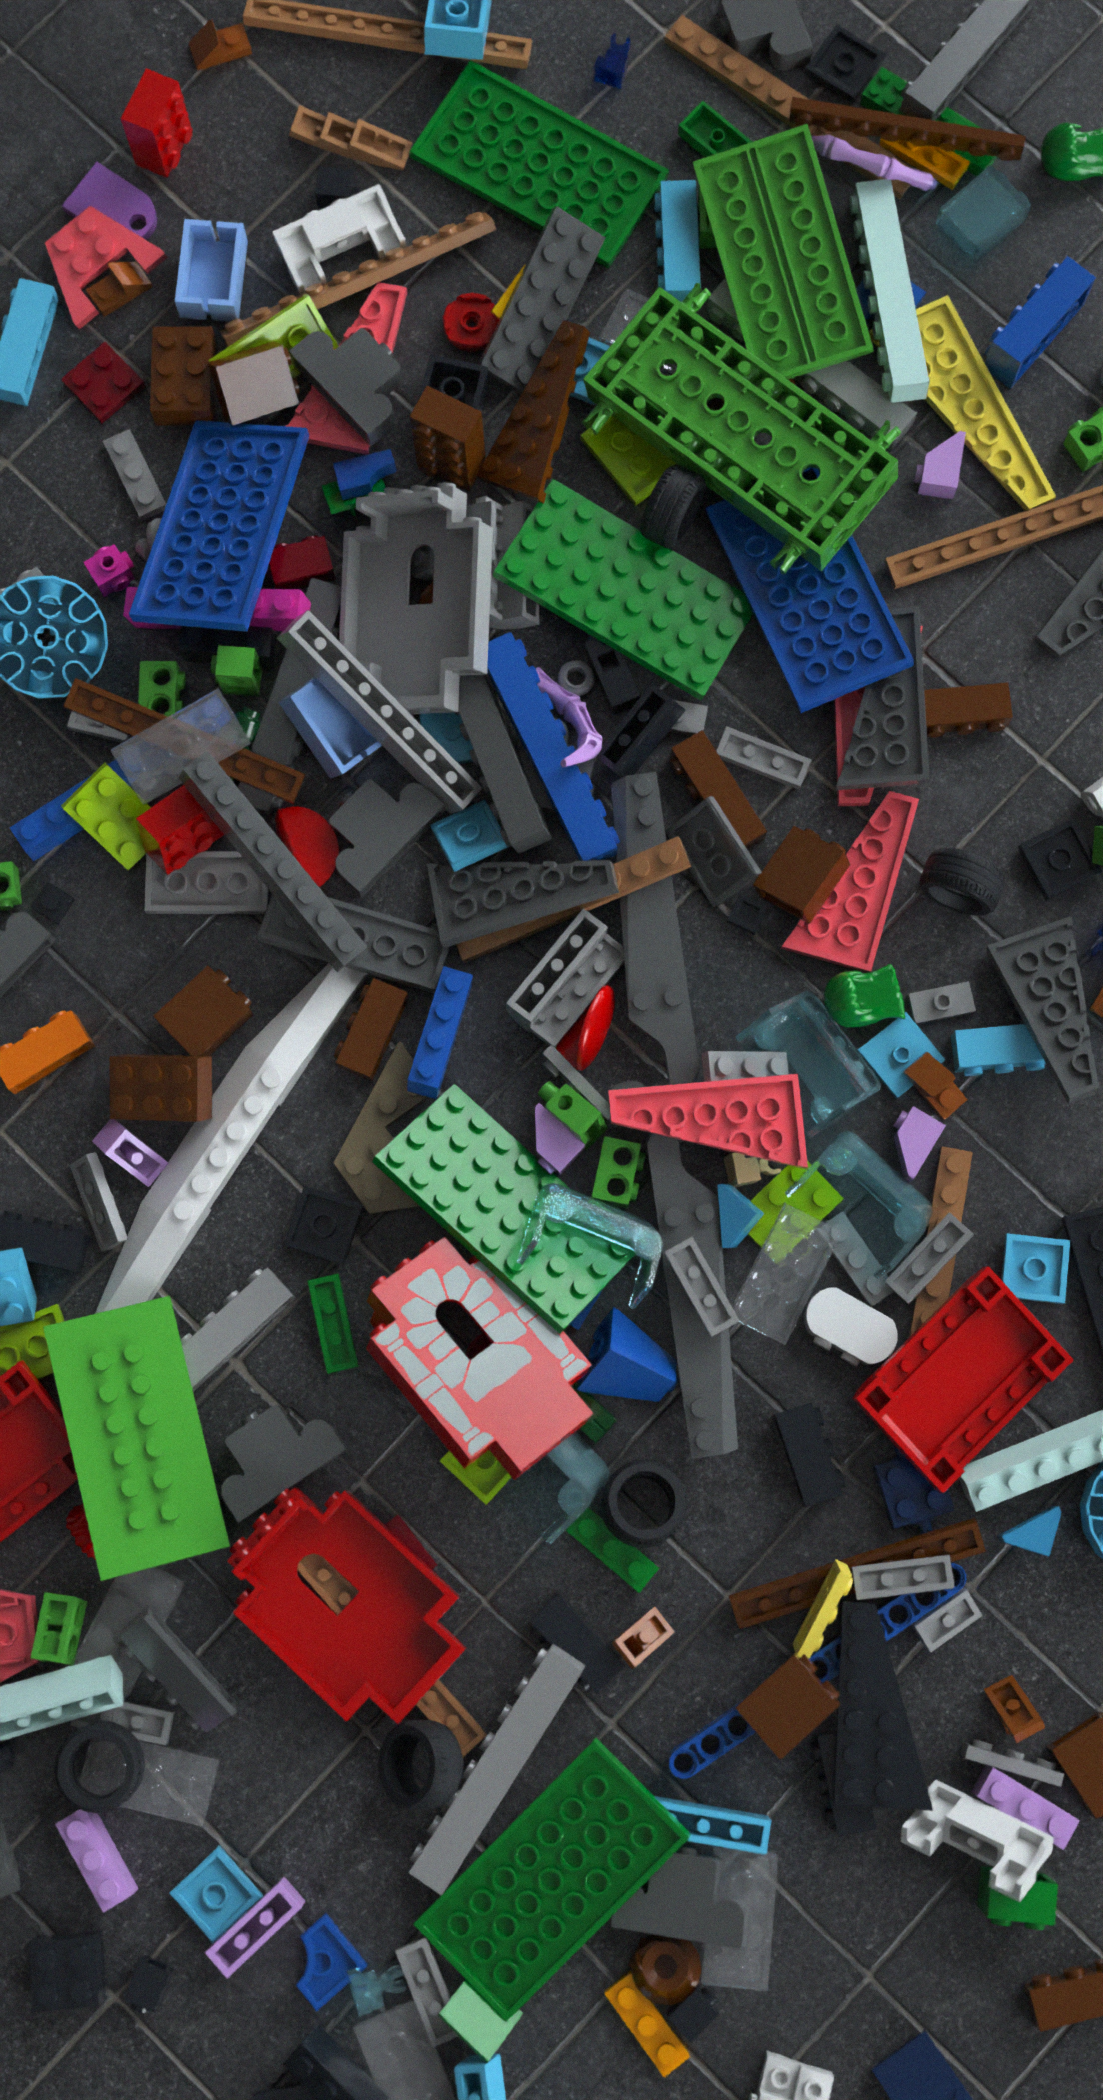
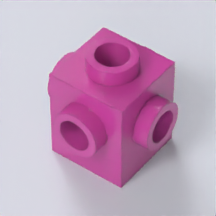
M115 544L98 549L93 557L83 562L103 597L113 591L124 590L135 579L130 570L135 567L127 552L120 553Z

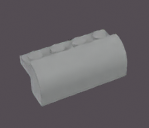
M487 496L476 498V503L494 501ZM524 501L504 506L496 502L495 561L491 564L490 628L521 629L539 625V604L492 576L497 565L534 509L533 506Z
M584 908L506 1002L507 1012L528 1033H534L546 1044L552 1045L554 1048L557 1047L591 1005L598 991L604 985H607L624 964L623 946L607 934L608 927Z

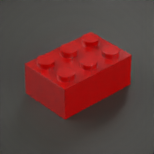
M146 68L120 119L135 164L168 178L171 170L175 169L179 163L180 152L184 144H188L191 140L193 128L189 121L179 82Z
M184 785L136 818L145 852L167 875L175 869L178 870L184 867L188 860L199 852L209 849L213 842L224 835Z

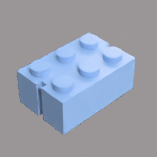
M184 219L175 304L180 318L206 320L208 314L211 315L214 321L230 322L239 319L248 244L243 223L217 221L216 228L220 241H216L211 221Z
M315 677L278 702L330 779L344 774L362 761L363 757L370 755L382 746Z

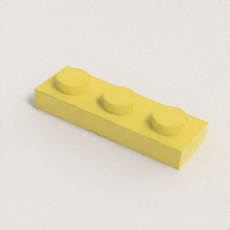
M835 1559L792 1643L799 1657L805 1654L810 1659L813 1652H818L823 1642V1632L827 1624H832L837 1616L839 1600L842 1595L846 1596L851 1589L853 1582L848 1565Z

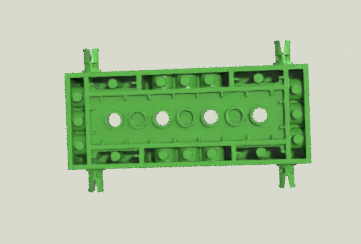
M696 283L685 299L680 302L659 287L583 379L588 398L597 404L582 421L583 425L587 429L591 426L593 434L597 435L607 420L613 416L673 462L703 476L708 488L785 544L774 559L770 561L774 569L783 562L780 567L781 574L785 575L799 556L822 571L898 479V460L886 452V450L897 436L901 434L900 429L895 426L888 433L890 421L886 420L870 440L699 316L696 312L711 297L707 288L701 292L700 283ZM665 364H674L677 367L676 372L670 376L661 374L660 370ZM713 398H720L724 401L723 407L716 411L710 410L707 404ZM760 433H768L772 440L769 444L761 446L754 441L755 437ZM808 468H815L820 472V475L816 480L808 481L803 478V472Z

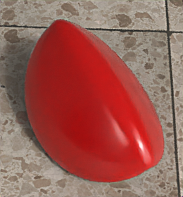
M296 806L278 808L275 814L278 838L320 888L335 871L336 858L339 855L338 841L333 828L324 817L308 808Z
M604 985L598 991L591 1005L555 1048L576 1070L583 1071L593 1062L609 1031L615 1009V993L609 985Z

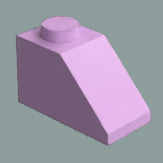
M959 431L928 452L922 465L917 464L914 482L919 483L918 494L953 500L958 487L966 432Z
M538 1103L535 1107L536 1152L540 1158L537 1163L550 1175L556 1172L560 1176L585 1150V1144Z
M914 1106L908 1113L902 1111L893 1125L898 1129L894 1135V1141L904 1179L908 1182L915 1178L946 1126Z
M110 1119L92 1140L108 1157L147 1187L153 1183L168 1165L166 1160L115 1119Z

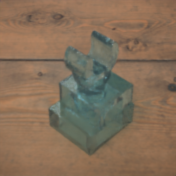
M400 1965L390 1967L380 1978L376 1977L374 1970L362 1974L360 1967L347 1971L352 2000L359 2016L384 2007L382 1991L402 1993L407 1989L403 1980L394 1982L395 1978L404 1975Z

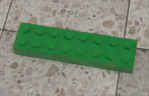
M881 67L862 93L860 104L869 110L907 116L900 111L903 100L901 92L908 82L886 68ZM948 107L936 120L980 128ZM960 150L953 151L970 162L967 171L982 179L997 158L990 155L974 156L969 152Z
M704 101L678 125V135L705 158L752 142Z

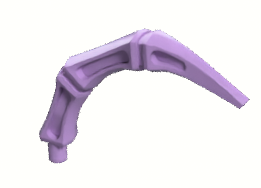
M811 135L815 150L824 157L838 162L848 161L854 163L876 176L887 180L904 181L924 191L928 189L933 190L937 186V180L933 178L932 174L903 166L894 158L883 154L858 150L846 141L831 135Z
M537 667L536 671L540 678V682L537 685L541 693L547 692L558 713L564 715V719L573 725L578 735V749L561 760L560 765L567 767L596 757L602 748V736L592 724L586 703L580 701V696L566 691L546 675L540 667Z

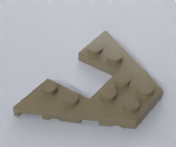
M401 1041L397 1043L334 1161L335 1166L370 1215L420 1207L372 1163L375 1155L393 1140L386 1128L429 1098L407 1091V1080L414 1060Z

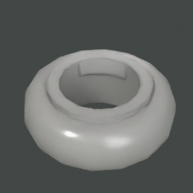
M572 660L565 663L558 673V684L566 691L578 696L587 694L595 683V674L592 668L581 660ZM572 672H580L585 676V681L580 685H572L568 682L567 677Z

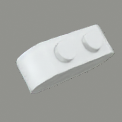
M836 1287L818 1292L806 1305L804 1324L807 1332L815 1337L813 1342L830 1351L831 1347L843 1353L841 1356L843 1360L858 1367L859 1363L873 1365L889 1357L895 1349L898 1334L894 1321Z

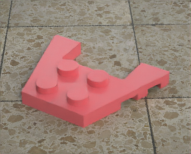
M92 206L86 208L45 242L71 318L79 330L99 314L94 305L82 292V289L107 270L108 263L118 261L129 252L146 274H148L167 259L163 250Z
M0 1589V1683L41 1662L31 1658L38 1626L35 1595Z

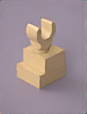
M731 1153L724 1157L728 1183L734 1187L756 1183L761 1180L760 1173L774 1176L781 1172V1169H771L768 1166V1160H757L756 1157L745 1158L743 1154Z

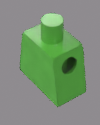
M548 1081L539 1090L538 1096L546 1102L545 1108L585 1144L586 1151L608 1129L602 1113L568 1084L563 1085L559 1089L551 1081Z

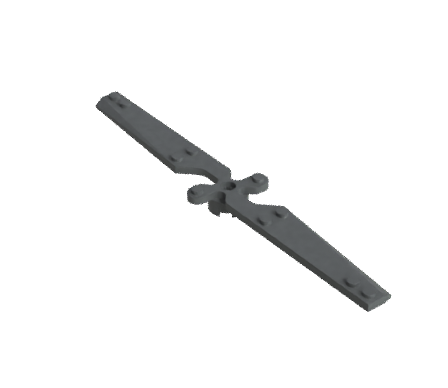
M656 772L627 775L612 782L611 794L614 829L620 840V843L616 844L617 862L666 842ZM669 876L620 897L629 1022L656 1041L662 1047L666 1058L668 1079L658 1081L652 1086L693 1083L699 1074V1062L672 877ZM637 1081L619 1083L611 1090L646 1086ZM651 1133L652 1136L647 1143V1153L690 1457L695 1459L724 1455L738 1449L729 1328L710 1337L664 1254L670 1248L693 1237L726 1296L718 1196L684 1169L679 1150V1142H683V1140Z

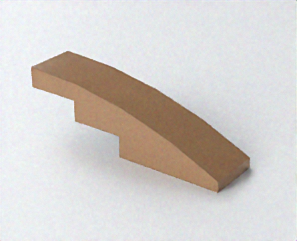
M301 105L297 109L288 135L315 147L351 159L401 171L405 167L412 146V142L360 119L355 124L329 112L326 117Z

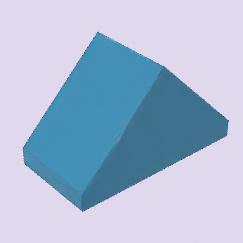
M718 1184L722 1248H736L764 1213L733 1185Z
M1051 1506L997 1535L1000 1542L1043 1556H1050L1062 1512L1059 1506Z

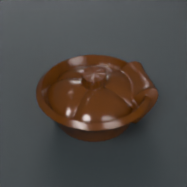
M654 1934L646 1938L641 1937L628 1964L632 1969L635 1985L642 1995L650 2001L662 2005H672L683 2001L697 1987L701 1975L700 1957L690 1940Z

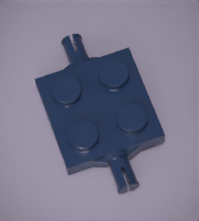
M893 1444L896 1456L886 1463L873 1466L891 1528L918 1525L921 1534L933 1531L930 1521H933L939 1515L955 1511L949 1490L947 1489L943 1494L938 1493Z

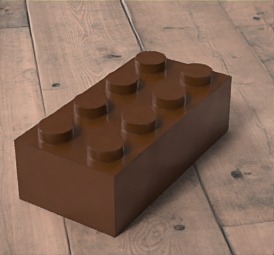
M426 386L410 415L417 467L427 476L434 477L436 475L444 479L446 483L455 484L457 489L461 490L463 488L470 492L478 478L476 475L486 459L482 412Z

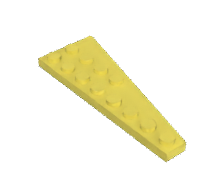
M944 296L916 309L929 377V387L925 401L955 434L959 431L966 432L964 444L1025 511L1054 502L1056 495L949 296ZM871 329L869 332L870 339L877 347H880L879 340H874L873 329Z

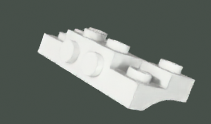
M380 184L347 199H338L329 207L320 211H311L304 218L272 231L274 240L300 295L305 293V289L313 284L322 283L323 285L326 283L325 274L319 262L368 240L371 241L379 259L386 257L385 254L391 249L398 247L406 248L405 238L394 218Z
M935 1780L928 1788L934 1811L915 1810L902 1826L901 1842L929 1857L942 1842H945L993 1866L989 1887L1020 1902L1035 1883L1036 1872L1052 1853L1054 1837Z
M766 2051L756 2094L751 2093L749 2100H829L834 2075L831 2071Z

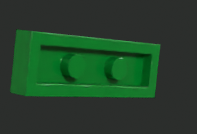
M334 1274L308 1280L327 1374L359 1367L340 1275Z
M586 1505L565 1529L638 1593L641 1592L659 1570V1567L636 1547L622 1543L614 1537L606 1527L603 1519Z

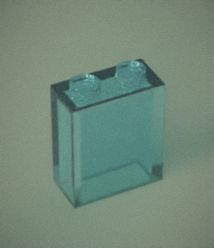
M990 165L939 209L936 224L977 263L1027 219L1031 204L1023 192L1017 191L1009 183L1004 173L997 171Z

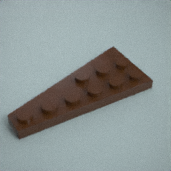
M565 320L562 321L476 475L483 482L544 504L546 493L543 490L546 479H551L553 468L550 466L553 453L559 450L570 409L567 406L569 394L575 391V372L582 365L590 332L584 326Z

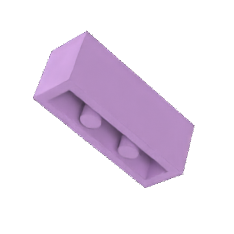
M986 1765L971 1791L1001 1812L1053 1836V1844L1063 1850L1080 1821L993 1766Z
M79 1809L55 1824L103 1913L132 1896L139 1889L98 1813L85 1812Z
M285 1877L281 1878L208 1948L205 1954L222 1974L228 1978L297 1913L306 1901Z

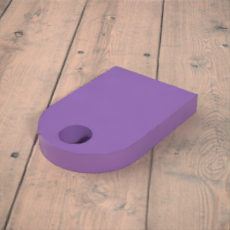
M98 162L94 164L62 205L64 212L73 218L77 217L89 206H92L145 240L150 238L157 224V214L151 199L144 192ZM136 220H144L146 222L145 227L141 230H134L131 228V225Z

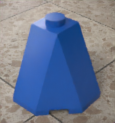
M613 1307L595 1330L592 1337L595 1341L590 1349L589 1358L586 1357L592 1366L578 1380L577 1390L586 1393L659 1402L667 1392H672L677 1385V1361L621 1311Z

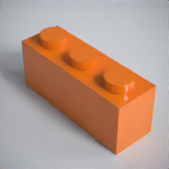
M63 1010L54 1014L49 1019L50 1023L41 1028L37 1026L29 1029L22 1035L23 1039L15 1044L7 1043L0 1047V1077L9 1091L14 1094L19 1093L95 1047L78 1016L72 1010L68 1012Z

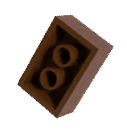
M153 327L150 412L156 426H193L195 420L215 422L216 389L208 365V360L217 355V341L212 327Z
M144 1054L109 1056L110 1119L187 1122L212 1119V1056Z

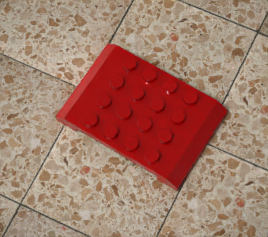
M984 1266L969 1277L859 1387L852 1399L938 1493L943 1494L965 1472L963 1468L1047 1382H1053L1074 1359L989 1266Z
M23 1360L16 1363L0 1376V1543L78 1482L63 1412Z

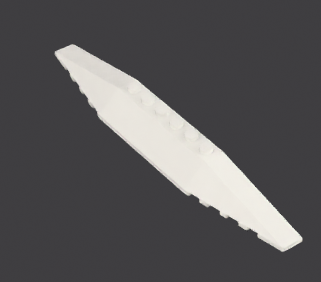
M328 963L244 1048L212 1096V1119L193 1124L169 1160L168 1165L163 1169L141 1202L128 1233V1240L123 1245L95 1314L150 1301L154 1298L211 1212V1206L278 1105H282L367 977V973L343 967L340 971L336 972Z

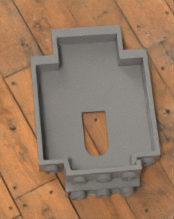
M439 483L437 487L413 485L410 487V490L385 488L384 492H370L367 497H356V510L371 517V526H357L356 531L344 532L339 642L410 715L458 712L460 676L487 674L493 528L483 523L481 518L466 517L467 494L457 489L456 485L452 483ZM430 546L434 552L433 603L409 605L411 557L419 547Z

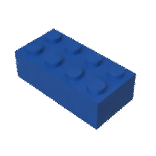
M1069 256L1060 265L1056 262L1049 269L1045 276L1047 280L1042 286L1036 284L1026 298L1028 299L1027 303L1023 307L1018 305L1008 317L1010 322L1003 329L999 326L989 339L991 344L984 353L987 356L985 365L990 374L1009 389L1015 385L1086 302L1096 277Z

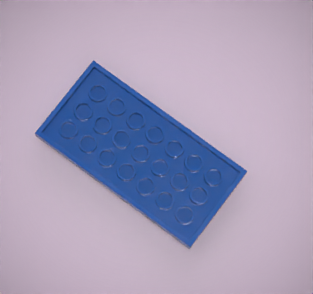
M195 420L129 612L133 622L248 631L310 435L307 428L241 423L232 426L226 422Z
M808 468L803 472L802 476L808 481H813L819 477L820 472L815 468ZM726 500L705 508L712 528L800 713L914 666V659L852 535L822 571L799 556L787 573L783 575L780 570L783 562L774 569L770 561L784 547V543Z

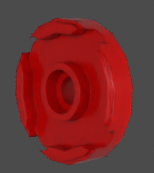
M478 293L462 294L445 308L443 315L444 334L449 342L459 350L476 352L486 349L499 321L491 313L495 304L491 302L490 298ZM470 322L477 323V326L472 328L467 325Z

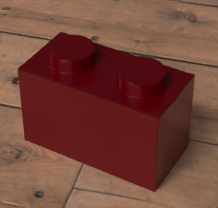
M313 535L303 538L298 543H280L274 546L269 564L276 589H302L309 586L311 578L324 582L336 580L325 536L318 537Z

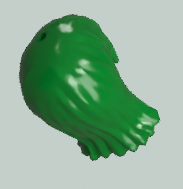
M1063 122L1048 131L1043 139L1040 150L1041 162L1045 172L1053 178L1063 181H1078L1094 176L1103 177V128L1088 132H1078L1075 129L1082 128L1081 125Z
M892 964L869 973H862L860 971L841 972L831 978L825 987V1008L830 1018L841 1026L849 1028L863 1027L886 1018L905 1019L903 994L900 992L896 971Z

